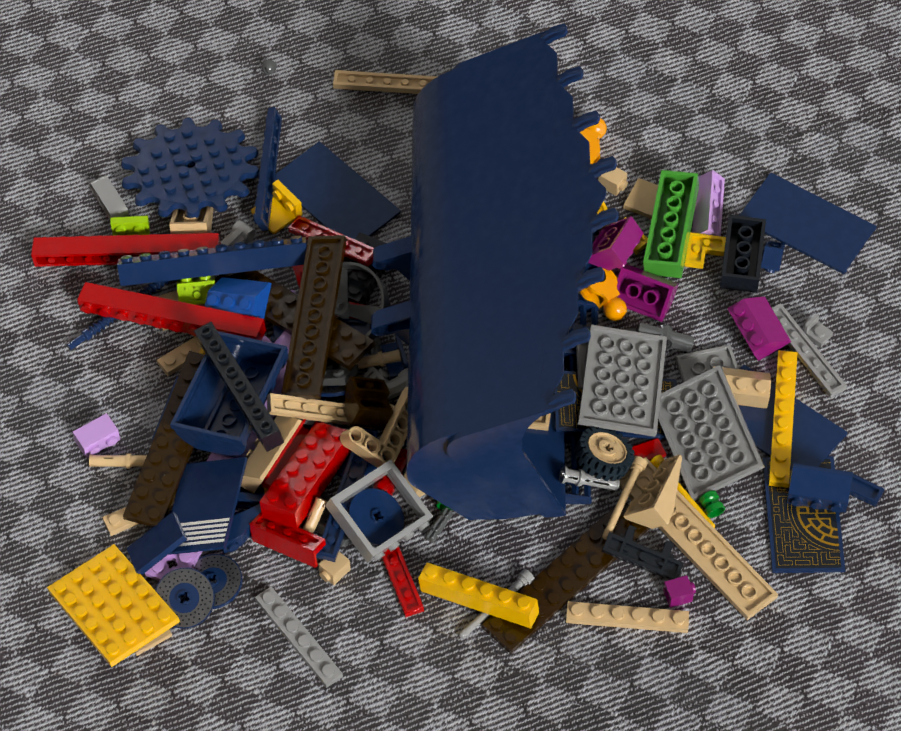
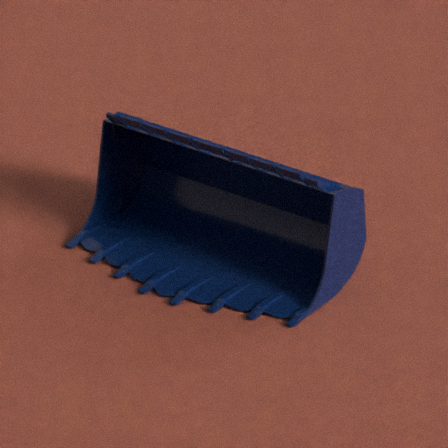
M564 23L457 64L451 71L433 79L419 92L413 105L411 236L377 246L373 249V267L375 269L385 271L397 269L410 281V301L377 310L371 315V333L373 335L385 336L396 334L409 346L408 481L412 486L468 520L509 519L538 514L544 517H560L566 515V504L592 503L591 486L584 485V496H580L578 486H575L573 483L565 482L563 484L559 482L560 470L562 466H565L564 443H571V466L573 470H578V460L575 459L576 454H574V450L582 434L555 432L554 411L574 404L576 393L573 389L561 391L555 395L554 393L564 375V363H569V371L576 372L575 346L589 342L591 338V326L586 325V312H591L592 325L598 326V311L601 308L599 309L593 302L586 301L580 294V291L592 284L603 281L605 278V271L602 267L588 262L593 254L592 244L596 239L595 236L599 234V229L605 225L617 222L619 212L616 208H612L597 214L606 197V188L596 178L604 173L615 170L617 160L611 156L590 164L589 141L580 132L587 127L598 124L600 114L595 110L574 119L573 96L564 87L572 82L581 80L584 71L578 66L558 75L557 53L548 45L554 40L567 35L568 27ZM578 312H580V324H575V319ZM551 413L548 431L528 429L539 417ZM565 485H572V494H565Z

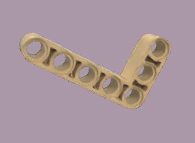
M408 387L402 391L380 440L362 428L355 426L342 432L340 436L341 443L377 468L390 459L394 463L407 437L408 412L405 406L408 409Z

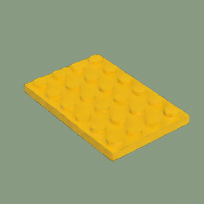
M115 544L47 587L48 592L111 667L180 622L179 617L141 574L136 573L134 566Z

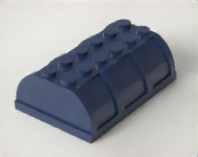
M218 331L260 400L265 405L267 395L273 392L276 386V379L288 361L287 346ZM205 354L170 426L181 439L196 449L229 457H239L244 453L247 447V440L253 429Z

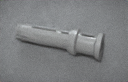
M562 466L559 473L560 483H573L578 487L589 485L617 491L620 485V481L617 479L615 481H611L610 478L608 481H604L603 477L597 479L596 475L591 476L585 473L583 469L573 470L568 469L567 466Z

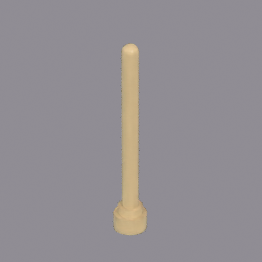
M634 457L630 468L632 471L603 532L602 537L605 540L608 533L613 532L638 474H641L646 469L648 462L642 457Z

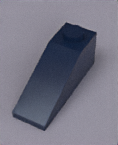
M260 504L233 516L226 549H222L224 554L236 551L251 536L249 524L261 513Z

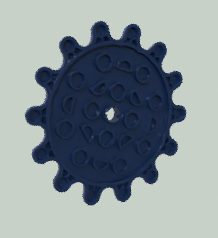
M185 118L182 121L181 127L173 130L168 129L163 124H159L155 127L154 133L156 137L154 139L144 140L137 138L134 140L133 149L138 151L139 154L133 157H124L121 162L123 169L131 170L134 173L124 177L121 184L124 189L136 188L141 191L134 200L137 206H145L153 202L159 204L157 212L161 217L169 216L176 209H183L188 218H198L200 210L207 206L214 208L217 212H224L228 208L225 201L227 197L232 195L246 197L249 195V189L242 182L248 178L259 177L260 170L258 167L247 164L249 160L259 155V151L255 146L243 147L239 145L245 140V134L242 130H235L231 133L221 132L222 124L219 120H212L205 127H197L191 118Z

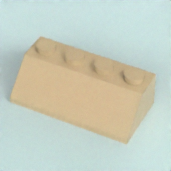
M276 416L274 422L281 432L284 443L266 452L260 440L256 439L254 442L257 445L254 451L250 449L245 456L248 460L241 484L242 488L250 493H255L302 422L300 419Z

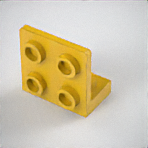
M279 180L272 183L273 198L269 231L272 234L277 233L292 223L298 216H302L301 201ZM256 206L251 209L252 214L255 213Z

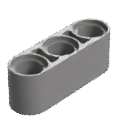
M107 175L89 182L93 195L109 220L113 217L129 216V211Z

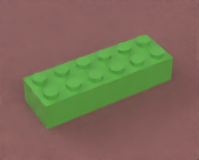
M661 170L643 260L644 271L657 276L682 278L699 190L698 173Z

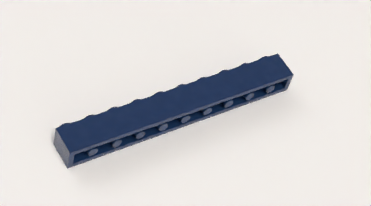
M292 236L291 239L285 240L283 238H274L268 242L256 240L250 244L238 242L233 246L221 244L215 246V248L198 247L196 250L190 251L189 249H180L178 252L173 253L162 251L156 255L144 253L139 257L126 255L118 259L117 263L120 286L304 265L307 242L306 237Z

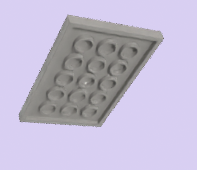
M591 325V338L588 342L578 424L656 437L667 337Z
M720 365L661 393L658 419L673 455L680 454L682 456L680 472L694 501L698 500L706 492L717 491L765 468Z

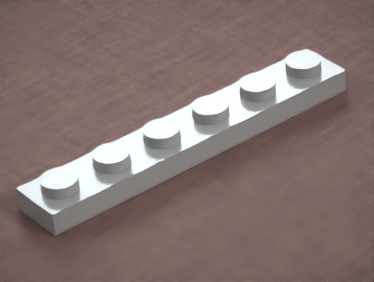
M780 303L772 307L791 340L788 346L793 352H798L797 357L827 395L832 398L845 391L847 385L784 306Z
M272 586L255 597L258 605L326 688L343 677L340 669Z

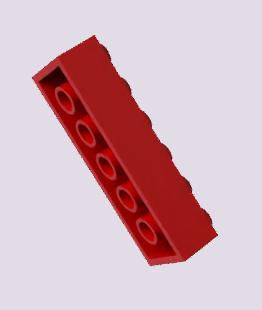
M319 421L315 422L260 500L263 518L295 529L299 528L310 512L315 498L321 496L351 452L340 441V436L342 432L346 431L345 429Z

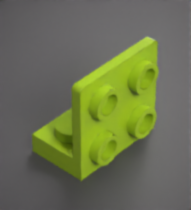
M148 216L113 217L110 220L113 236L150 235Z
M215 275L178 279V300L194 305L205 304L208 290L215 284Z

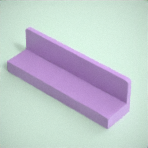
M711 170L698 177L699 190L693 216L692 233L721 236L725 178Z

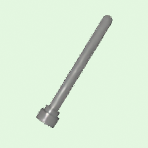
M523 569L518 574L517 581L508 590L517 592L522 586L530 585L535 578L529 570ZM481 612L459 632V637L462 639L466 638L490 615Z

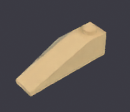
M680 454L666 458L652 475L654 479L648 485L642 487L641 491L643 493L638 499L634 498L630 502L623 516L625 519L651 529L664 527L670 522L674 512L682 456Z

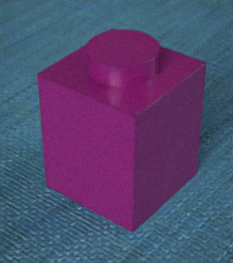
M686 575L665 581L663 592L669 607L672 608L693 602L696 589L694 583L690 582Z

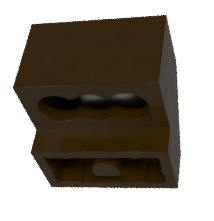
M350 376L346 383L344 413L350 426L385 428L393 414V410L387 399L390 391L384 380Z

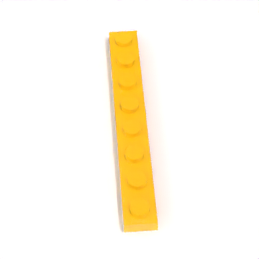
M778 350L769 486L789 487L798 352Z

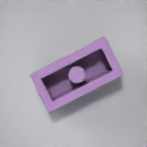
M107 413L73 431L74 440L86 458L90 454H98L101 450L115 445L120 440L118 429Z

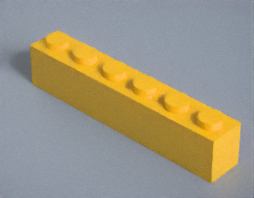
M428 562L418 577L421 592L530 629L539 614L538 600Z

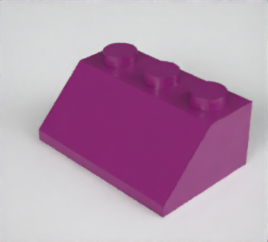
M632 216L602 228L592 244L593 254L588 263L609 271L615 268L620 269L627 264V259L633 254L635 246L640 243V238L644 234Z
M626 264L621 268L617 279V290L620 293L618 298H621L626 303L627 309L663 322L674 300L679 284Z
M765 296L744 298L727 308L758 361L791 342Z

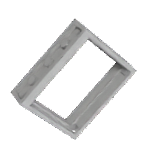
M391 459L330 498L325 505L367 563L373 559L375 561L380 560L385 556L384 552L388 549L390 552L400 546V541L404 539L406 542L415 535L414 532L416 530L423 531L430 525L429 521L433 518V515ZM387 475L419 519L374 549L342 506V503Z

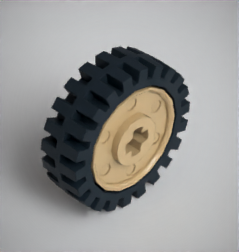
M593 426L590 429H586L580 436L574 450V454H576L575 459L579 460V466L584 465L583 470L585 472L589 470V475L593 476L595 474L597 479L603 477L604 481H608L609 478L611 481L619 480L626 475L635 457L634 450H632L633 446L628 444L629 440L627 438L622 439L623 435L621 433L615 434L616 430L609 431V429L595 428Z

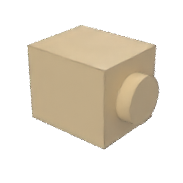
M617 167L613 171L602 174L598 179L606 188V191L615 196L620 191H624L628 184L627 173Z
M340 552L336 562L322 560L319 563L320 577L325 582L329 581L333 585L351 570L350 560Z

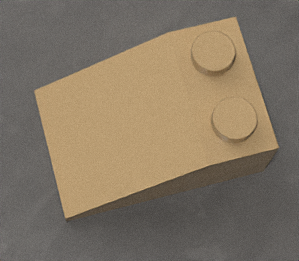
M209 206L203 207L198 218H188L183 209L174 210L169 224L170 233H211L213 208Z

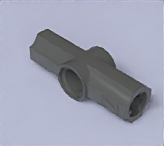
M638 322L635 332L667 337L666 350L670 348L685 352H691L694 337L674 332L669 325L656 327Z

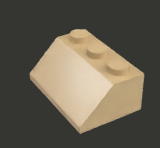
M722 367L738 405L767 409L771 389L770 373Z

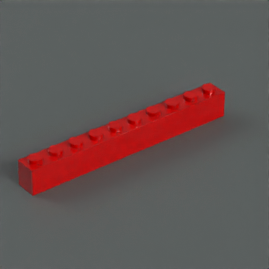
M219 233L34 237L31 256L35 267L117 265L118 259L126 255L139 257L144 253L156 255L162 251L173 253L178 252L180 249H189L190 251L196 250L198 247L215 248V246L221 245Z
M85 282L77 299L80 311L87 314L93 313L103 317L116 318L121 321H131L140 325L145 324L159 329L164 328L174 332L188 333L196 336L194 330L209 322L213 323L217 331L261 341L266 332L265 322L262 318Z

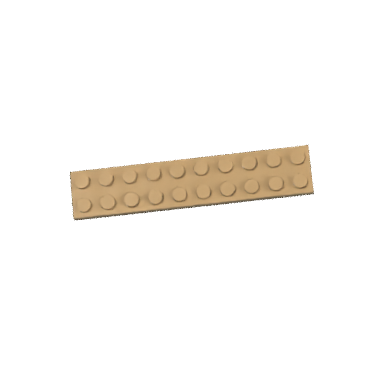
M646 457L644 458L648 462L646 469L641 474H638L629 494L632 500L640 497L643 493L641 491L642 487L648 485L654 479L652 475L657 470ZM631 469L628 470L624 477L619 479V487L622 490L632 471ZM677 490L674 512L670 522L666 526L658 528L746 620H749L778 597V593Z

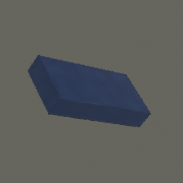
M853 474L850 495L876 507L885 489Z

